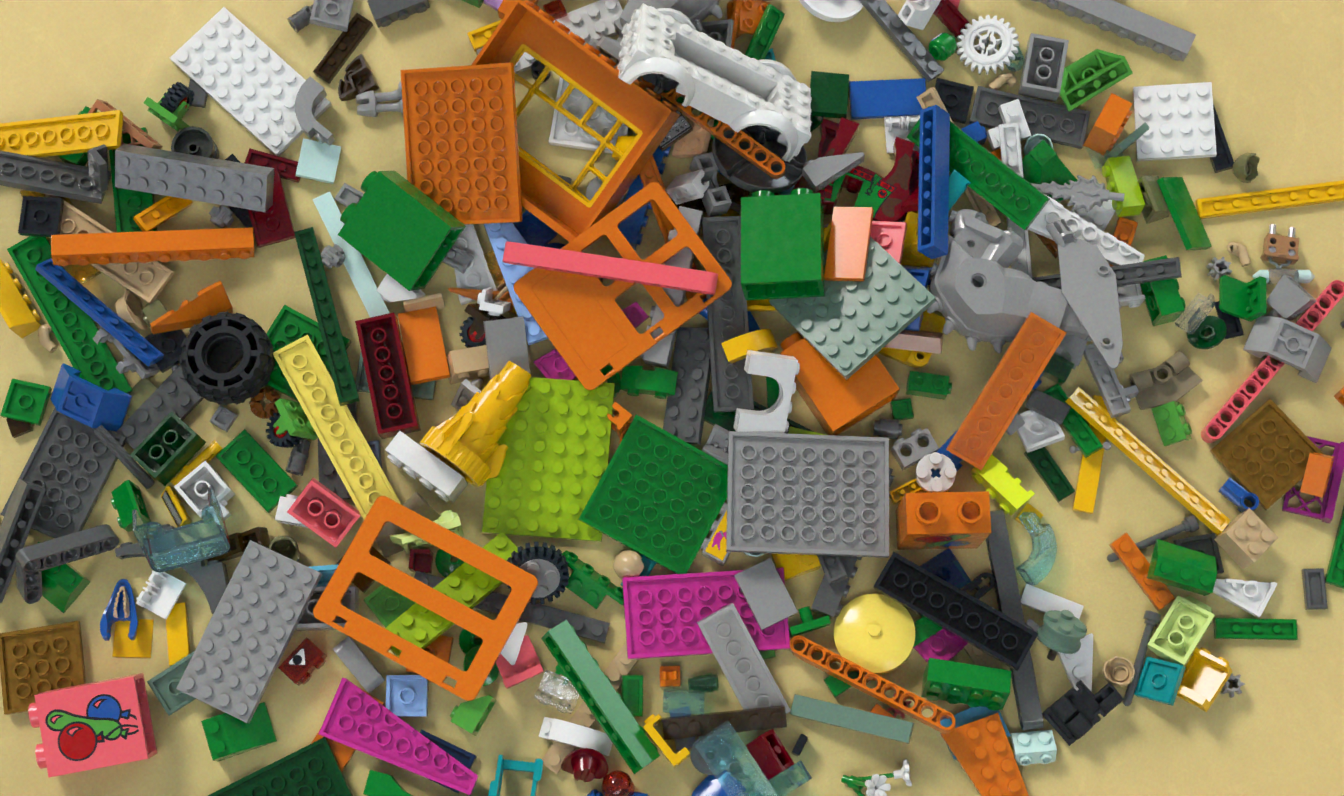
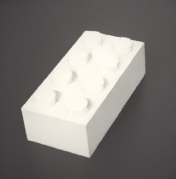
M401 431L397 433L385 449L388 453L387 458L390 459L391 463L398 468L402 465L410 477L413 479L418 477L424 487L430 491L432 489L436 490L437 496L446 503L448 500L454 503L468 485L462 475Z

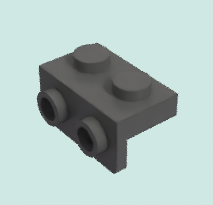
M103 144L88 150L89 179L91 184L96 186L100 192L108 190L107 146Z

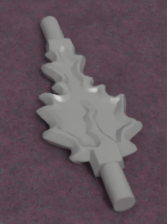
M1077 175L1078 181L1069 180L1070 185L1067 183L1059 185L1054 181L1050 184L1030 183L1043 194L1052 195L1053 200L1061 197L1064 200L1070 199L1067 206L1075 205L1074 210L1085 208L1086 212H1089L1095 205L1101 207L1103 201H1124L1125 195L1124 193L1106 190L1105 184H1099L1094 175L1089 180Z

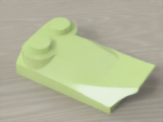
M452 510L444 511L437 520L433 521L461 537L464 536L457 512H452ZM409 532L389 535L392 543L404 548L406 554H410V548L425 549L434 546Z
M1178 595L1147 644V647L1168 662L1185 666L1215 617L1212 613V607L1191 596L1181 597Z

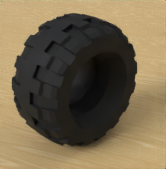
M219 312L215 316L209 315L202 318L203 321L197 326L194 324L189 330L188 337L184 338L181 345L182 353L179 357L185 380L201 397L220 405L240 404L250 397L254 398L260 393L259 391L263 386H267L275 366L274 348L268 335L253 319L237 312L236 314ZM228 341L241 344L244 350L243 358L235 369L227 373H216L211 369L209 364L210 356L218 345Z

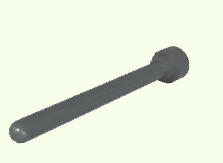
M1190 515L1185 517L1181 524L1135 544L1139 550L1155 544L1156 539L1163 541L1184 531L1194 532L1199 529L1196 518ZM1115 552L1107 556L1109 562L1119 560Z
M1146 610L1143 619H1145L1144 623L1146 626L1134 663V680L1128 684L1123 700L1125 706H1130L1147 652V644L1150 641L1153 628L1156 627L1157 623H1160L1162 615L1156 612Z

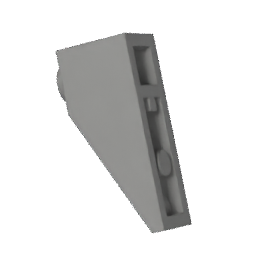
M863 152L819 157L816 160L811 159L803 165L802 175L816 193L864 162L865 155Z

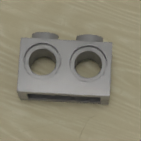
M919 428L912 432L911 437L906 440L903 437L895 441L891 452L903 471L918 463L924 456L937 452L939 447L928 428L924 430ZM924 439L928 446L920 447L917 441ZM902 448L908 449L910 456H903L900 450Z

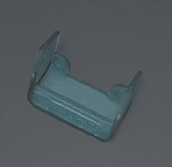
M212 487L207 488L209 505H206L201 511L203 520L164 531L163 526L158 522L143 524L137 510H132L133 532L153 571L166 572L222 555L229 550L230 541L223 513Z

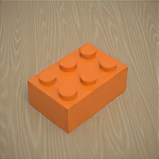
M1111 93L1083 146L1104 156L1107 150L1111 151L1133 112L1129 110L1133 103Z

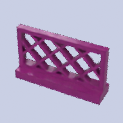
M1307 436L1315 445L1320 444V446H1317L1319 449L1324 446L1334 448L1333 455L1331 456L1335 458L1326 493L1322 502L1319 499L1321 497L1314 496V499L1305 503L1299 495L1301 493L1300 490L1297 491L1293 486L1285 494L1282 511L1319 519L1330 524L1333 519L1344 469V442L1336 443ZM1294 496L1302 504L1298 508L1287 507L1289 499ZM1317 501L1321 507L1320 514L1311 512L1307 505Z

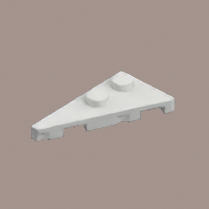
M1216 579L1213 593L1259 618L1277 583Z
M1091 633L1080 639L1081 647L1078 652L1073 654L1057 653L1071 686L1076 691L1079 690L1076 683L1081 680L1092 692L1093 634Z

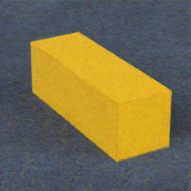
M915 478L889 491V498L894 505L902 500L905 493H918L923 489L918 485Z

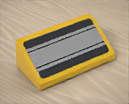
M171 486L165 487L161 498L177 528L182 529L192 523L175 489Z

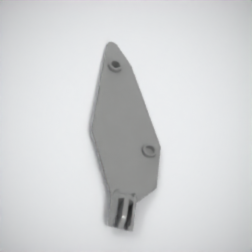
M1064 219L1049 223L1046 228L1058 247L1062 294L1108 367L1116 369L1123 346L1116 274L1099 248L1094 244L1076 238Z

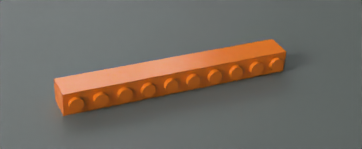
M253 227L51 235V257L53 265L58 266L77 264L82 266L88 264L106 265L109 263L127 264L129 262L148 263L152 261L169 262L176 260L184 262L189 260L207 261L209 259L227 260L230 258L248 259L255 257Z

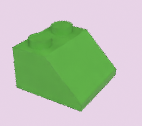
M488 695L463 702L459 707L456 705L450 714V717H452L451 722L477 736L497 700Z

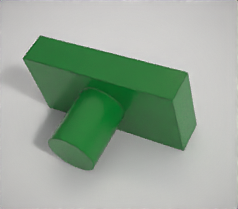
M810 606L798 609L802 624L790 627L789 632L791 637L830 626L829 615L814 620Z

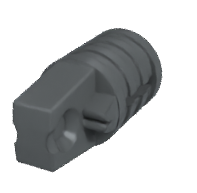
M313 5L305 6L296 14L287 18L295 32L298 33L310 24Z
M298 439L299 444L293 447L285 471L303 476V471L309 457L310 441Z

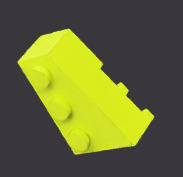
M991 454L982 470L976 467L971 470L973 480L977 484H982L986 489L985 492L989 491V497L991 499L995 498L999 503V508L1010 516L1026 504L1035 494L1032 490L1027 492L1020 485L1022 481L1018 477L1014 479L1008 472V468L993 454Z

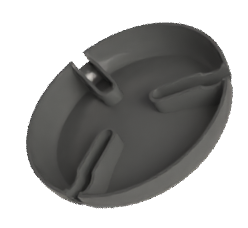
M745 128L741 130L748 136L753 138L755 141H757L758 136H756L753 133L747 132ZM727 130L723 135L725 138H732L734 132ZM716 137L713 139L712 152L718 169L731 183L743 190L752 193L760 190L770 191L774 194L780 193L793 187L802 177V168L807 162L804 146L801 147L799 154L796 157L794 156L790 162L784 161V176L774 179ZM777 139L761 144L781 159L786 153L787 146L777 142ZM742 142L739 147L746 150L750 147V144ZM758 153L755 158L758 161H764L766 155ZM775 164L771 167V170L778 173L782 170V167L779 164Z

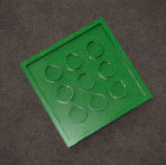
M284 305L266 333L273 345L274 352L308 334L331 376L318 322ZM342 336L347 350L351 340ZM274 358V370L271 372V379L267 385L298 401Z

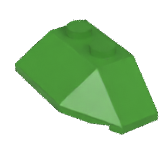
M1095 49L1064 68L1060 96L1067 110L1071 111L1133 74L1125 56Z

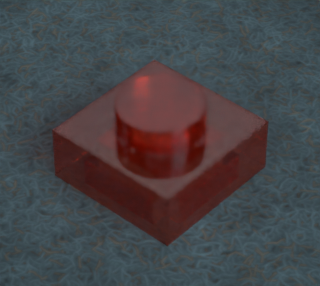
M561 0L551 1L543 5L544 12L550 14L555 20L567 16L566 9Z

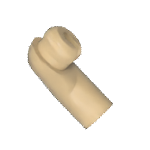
M1230 242L1227 245L1228 252L1239 257L1242 267L1251 264L1245 246L1237 242Z
M46 323L38 329L39 342L50 353H53L58 346L50 339L49 334L52 333V329Z

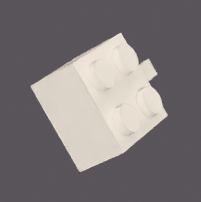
M206 461L201 463L174 486L203 520L216 513H219L225 520L231 516L225 506L235 493Z

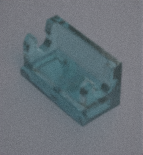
M664 689L663 712L704 714L705 691Z

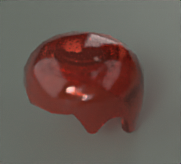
M615 770L607 774L603 778L601 785L605 796H632L635 790L630 775L621 770Z

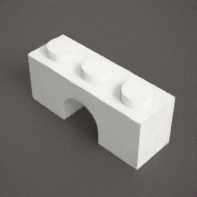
M906 0L898 16L906 26L923 30L941 0Z

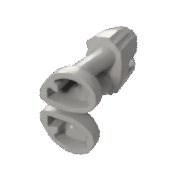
M401 81L398 84V89L392 92L375 93L372 90L356 95V103L360 104L357 106V115L377 117L380 112H401L403 114ZM400 100L397 103L378 104V102Z

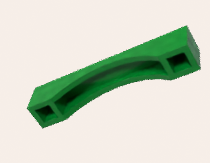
M373 770L369 771L364 795L413 796L406 792L392 775Z

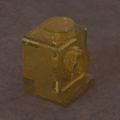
M494 251L485 253L484 258L487 261L489 272L495 275L497 281L504 280Z

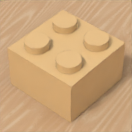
M1248 508L1239 514L1215 538V541L1242 569H1245L1255 563L1278 537Z

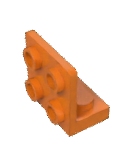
M735 0L727 3V20L733 16ZM742 0L736 38L744 33L754 35L767 5L770 4L769 2Z

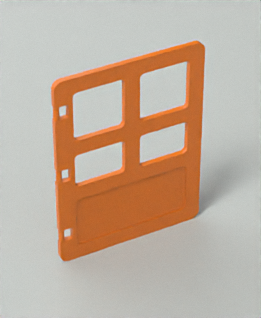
M657 182L649 183L561 249L582 252L602 236H607L623 259L662 265L681 250L688 247L707 272L718 274L715 295L707 301L703 302L700 298L704 295L703 293H697L684 304L677 307L662 287L642 284L664 313V318L643 334H639L616 303V298L636 283L616 280L609 286H604L598 277L534 268L514 284L515 293L587 390H594L607 379L629 365L732 288V282ZM655 201L678 234L646 259H641L618 229V225L648 202ZM660 327L663 333L654 339L651 333ZM611 364L614 369L603 375L600 370Z

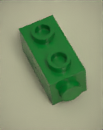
M910 371L908 374L907 395L945 400L947 394H951L952 383L949 382V376Z

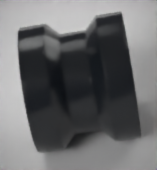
M538 60L534 61L531 65V72L535 81L545 68V65ZM551 71L549 72V74L543 82L549 80L551 76Z

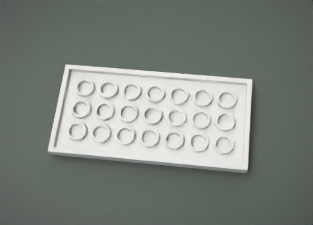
M225 7L170 57V60L204 89L210 97L274 155L279 156L303 133L295 113V100L299 89L306 80ZM324 98L317 105L314 113L316 120L331 106L330 101Z

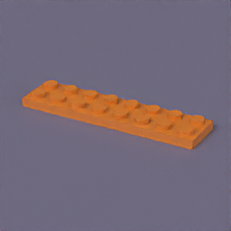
M1030 312L946 450L982 470L1063 340L1066 332Z

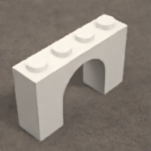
M747 350L744 370L748 374L774 378L779 385V396L777 401L766 410L755 411L737 408L733 426L736 432L787 433L789 427L787 417L788 413L792 411L791 396L796 390L795 375H798L800 364L794 356Z

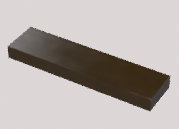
M356 13L348 24L347 32L343 31L313 73L330 84L373 26V23Z

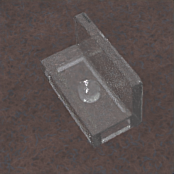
M1197 293L1185 311L1175 321V325L1192 335L1214 308V295L1210 293L1208 297Z

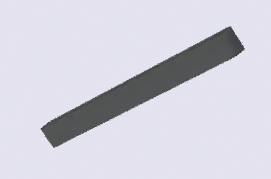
M990 511L991 534L986 538L992 575L995 579L994 587L999 612L1025 626L1004 511ZM1029 650L1018 671L1009 667L1022 731L1043 728L1044 726L1031 652Z

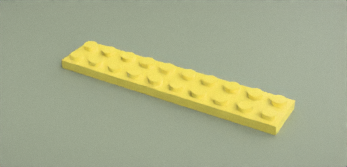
M308 334L273 352L274 358L363 520H365L375 500L380 496H386L401 504L347 405L340 406L334 382Z

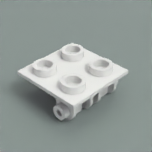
M920 115L884 117L887 153H894L893 146L896 137L910 141L907 136L920 119ZM914 144L913 150L919 152V147Z
M156 568L155 571L152 570V574L148 579L150 582H145L148 584L147 587H143L145 591H141L139 597L136 598V604L167 619L186 583Z

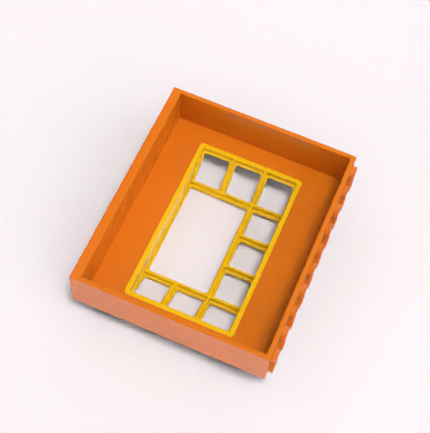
M515 0L471 65L514 63L515 67L524 52L528 53L544 64L545 68L534 84H531L514 72L515 80L529 90L516 108L517 119L533 95L536 94L600 142L599 147L572 185L518 145L521 206L570 242L614 210L680 114L676 112L678 108L666 100L660 101L662 97L649 88L645 90L647 86L640 80L636 79L630 85L619 79V69H617V66L614 67L616 65L614 61L603 54L599 56L601 52L588 43L584 45V39L570 32L569 28L559 23L547 12H544L530 0ZM550 71L555 72L569 83L557 102L539 90L540 85ZM575 88L593 101L581 120L563 107V104ZM598 106H601L617 118L616 123L606 137L601 136L587 125L588 120ZM622 124H625L636 133V137L624 153L611 143L612 138ZM606 147L620 158L607 177L594 167L595 162ZM589 171L603 181L591 200L577 189Z

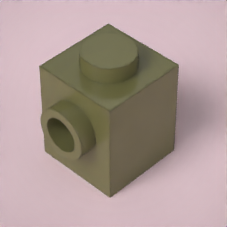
M159 299L151 304L147 303L145 308L142 309L145 314L143 319L149 327L150 323L168 312Z

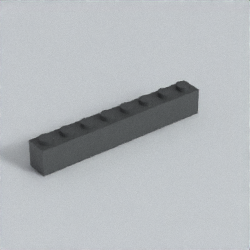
M889 468V487H891L895 477L891 475L893 471L891 468ZM840 556L848 577L854 579L858 569L855 567L857 559L861 560L862 557ZM824 575L811 611L823 616L829 615L830 619H833L835 615L839 616L843 607L840 604L842 596L846 597L850 586L847 585L849 578L829 585Z

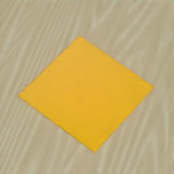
M138 619L135 640H130L128 637L130 621L115 622L112 657L151 658L154 619Z

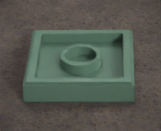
M1147 123L1142 124L1105 156L1106 160L1110 157H1117L1148 131L1150 127Z

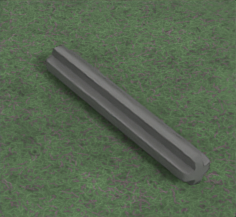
M99 426L94 431V434L146 489L154 485L155 481L103 426Z

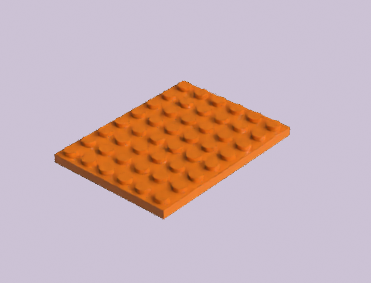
M514 63L401 70L407 180L463 224L522 222Z

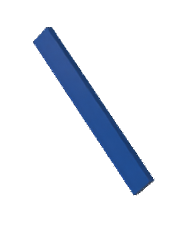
M51 258L37 264L35 268L37 272L148 367L162 360L164 354L61 266L53 265Z

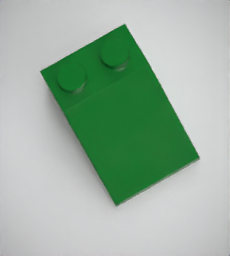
M265 702L259 703L250 723H246L227 713L201 721L213 761L219 762L277 741Z

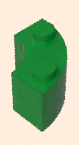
M626 366L623 368L620 390L626 391L630 396L649 394L655 395L654 397L658 399H666L667 396L675 395L678 372L656 367L655 371L643 370V366Z

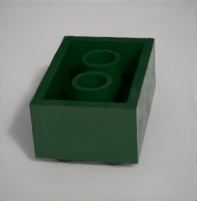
M171 411L130 456L157 481L166 486L203 447L206 441Z

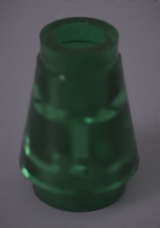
M708 673L689 678V691L709 693L718 691L719 682L717 674Z

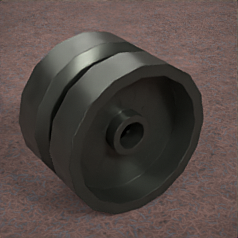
M200 127L184 128L172 140V152L219 159L217 145L209 133Z

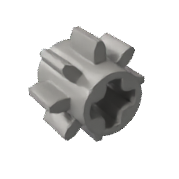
M220 205L219 208L214 206L209 212L212 217L210 221L221 229L224 226L230 227L234 221L233 217H231L233 212L224 205Z
M337 244L333 247L330 245L326 246L321 253L323 264L329 269L333 266L336 268L340 267L345 260L343 249Z
M1214 257L1212 263L1206 266L1210 269L1207 276L1211 275L1214 281H1216L1223 275H1230L1232 273L1229 269L1231 262L1225 261L1224 257L1219 260Z
M1232 673L1223 686L1221 694L1229 693L1230 698L1234 697V692L1241 694L1240 687L1245 685L1239 679L1241 675L1233 676ZM1229 681L1233 682V688L1228 687L1230 685Z

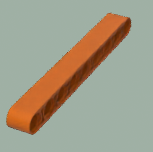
M641 76L642 83L647 86L646 88L654 91L655 85L644 81ZM676 88L668 93L662 92L659 94L662 97L661 99L678 108L679 112L770 177L779 179L784 176V161L740 130L737 133L728 124L717 120L719 122L717 126L710 127L708 125L709 120L715 118L703 112L699 116H695L692 114L695 108L691 106L684 107L682 104H678L676 100L679 97H685V95L676 92ZM731 130L734 132V136L732 138H725L724 132ZM742 142H748L750 147L743 150L739 145ZM758 153H763L766 155V159L758 161L755 156ZM775 164H779L782 167V170L778 173L771 170V167Z
M799 635L791 639L790 649L796 658L943 734H950L954 731L955 717L945 709ZM798 643L805 645L801 651L795 650L794 647ZM820 652L823 654V657L820 660H814L812 658L813 654ZM833 662L841 663L839 669L834 670L830 668ZM851 671H857L859 676L856 679H851L848 677V674ZM870 680L878 683L873 689L866 686ZM894 690L896 695L893 698H887L885 692ZM910 699L915 704L913 707L907 708L903 705V702ZM925 709L933 711V715L928 718L924 717L921 713ZM947 718L951 720L952 724L949 727H943L940 724L941 720Z

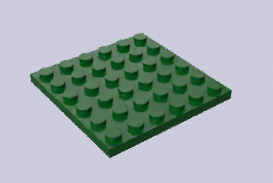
M636 414L578 520L675 574H687L727 499L728 465Z

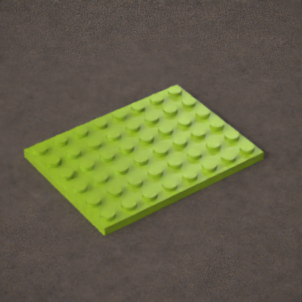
M530 377L528 388L516 406L518 408L516 413L506 424L505 427L507 429L497 441L499 445H507L508 449L499 475L496 478L487 479L482 533L499 534L503 532L506 535L602 542L603 533L578 519L608 466L612 422L608 419L607 414L611 416L613 414L612 405L614 402L615 383H603L594 390H587L580 381Z

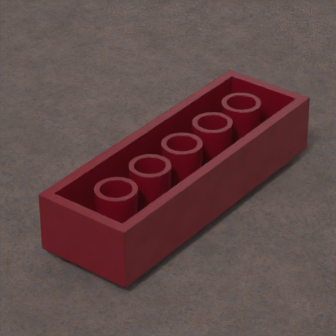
M395 313L355 321L378 435L381 439L396 436L399 431L404 434L421 431L400 328Z

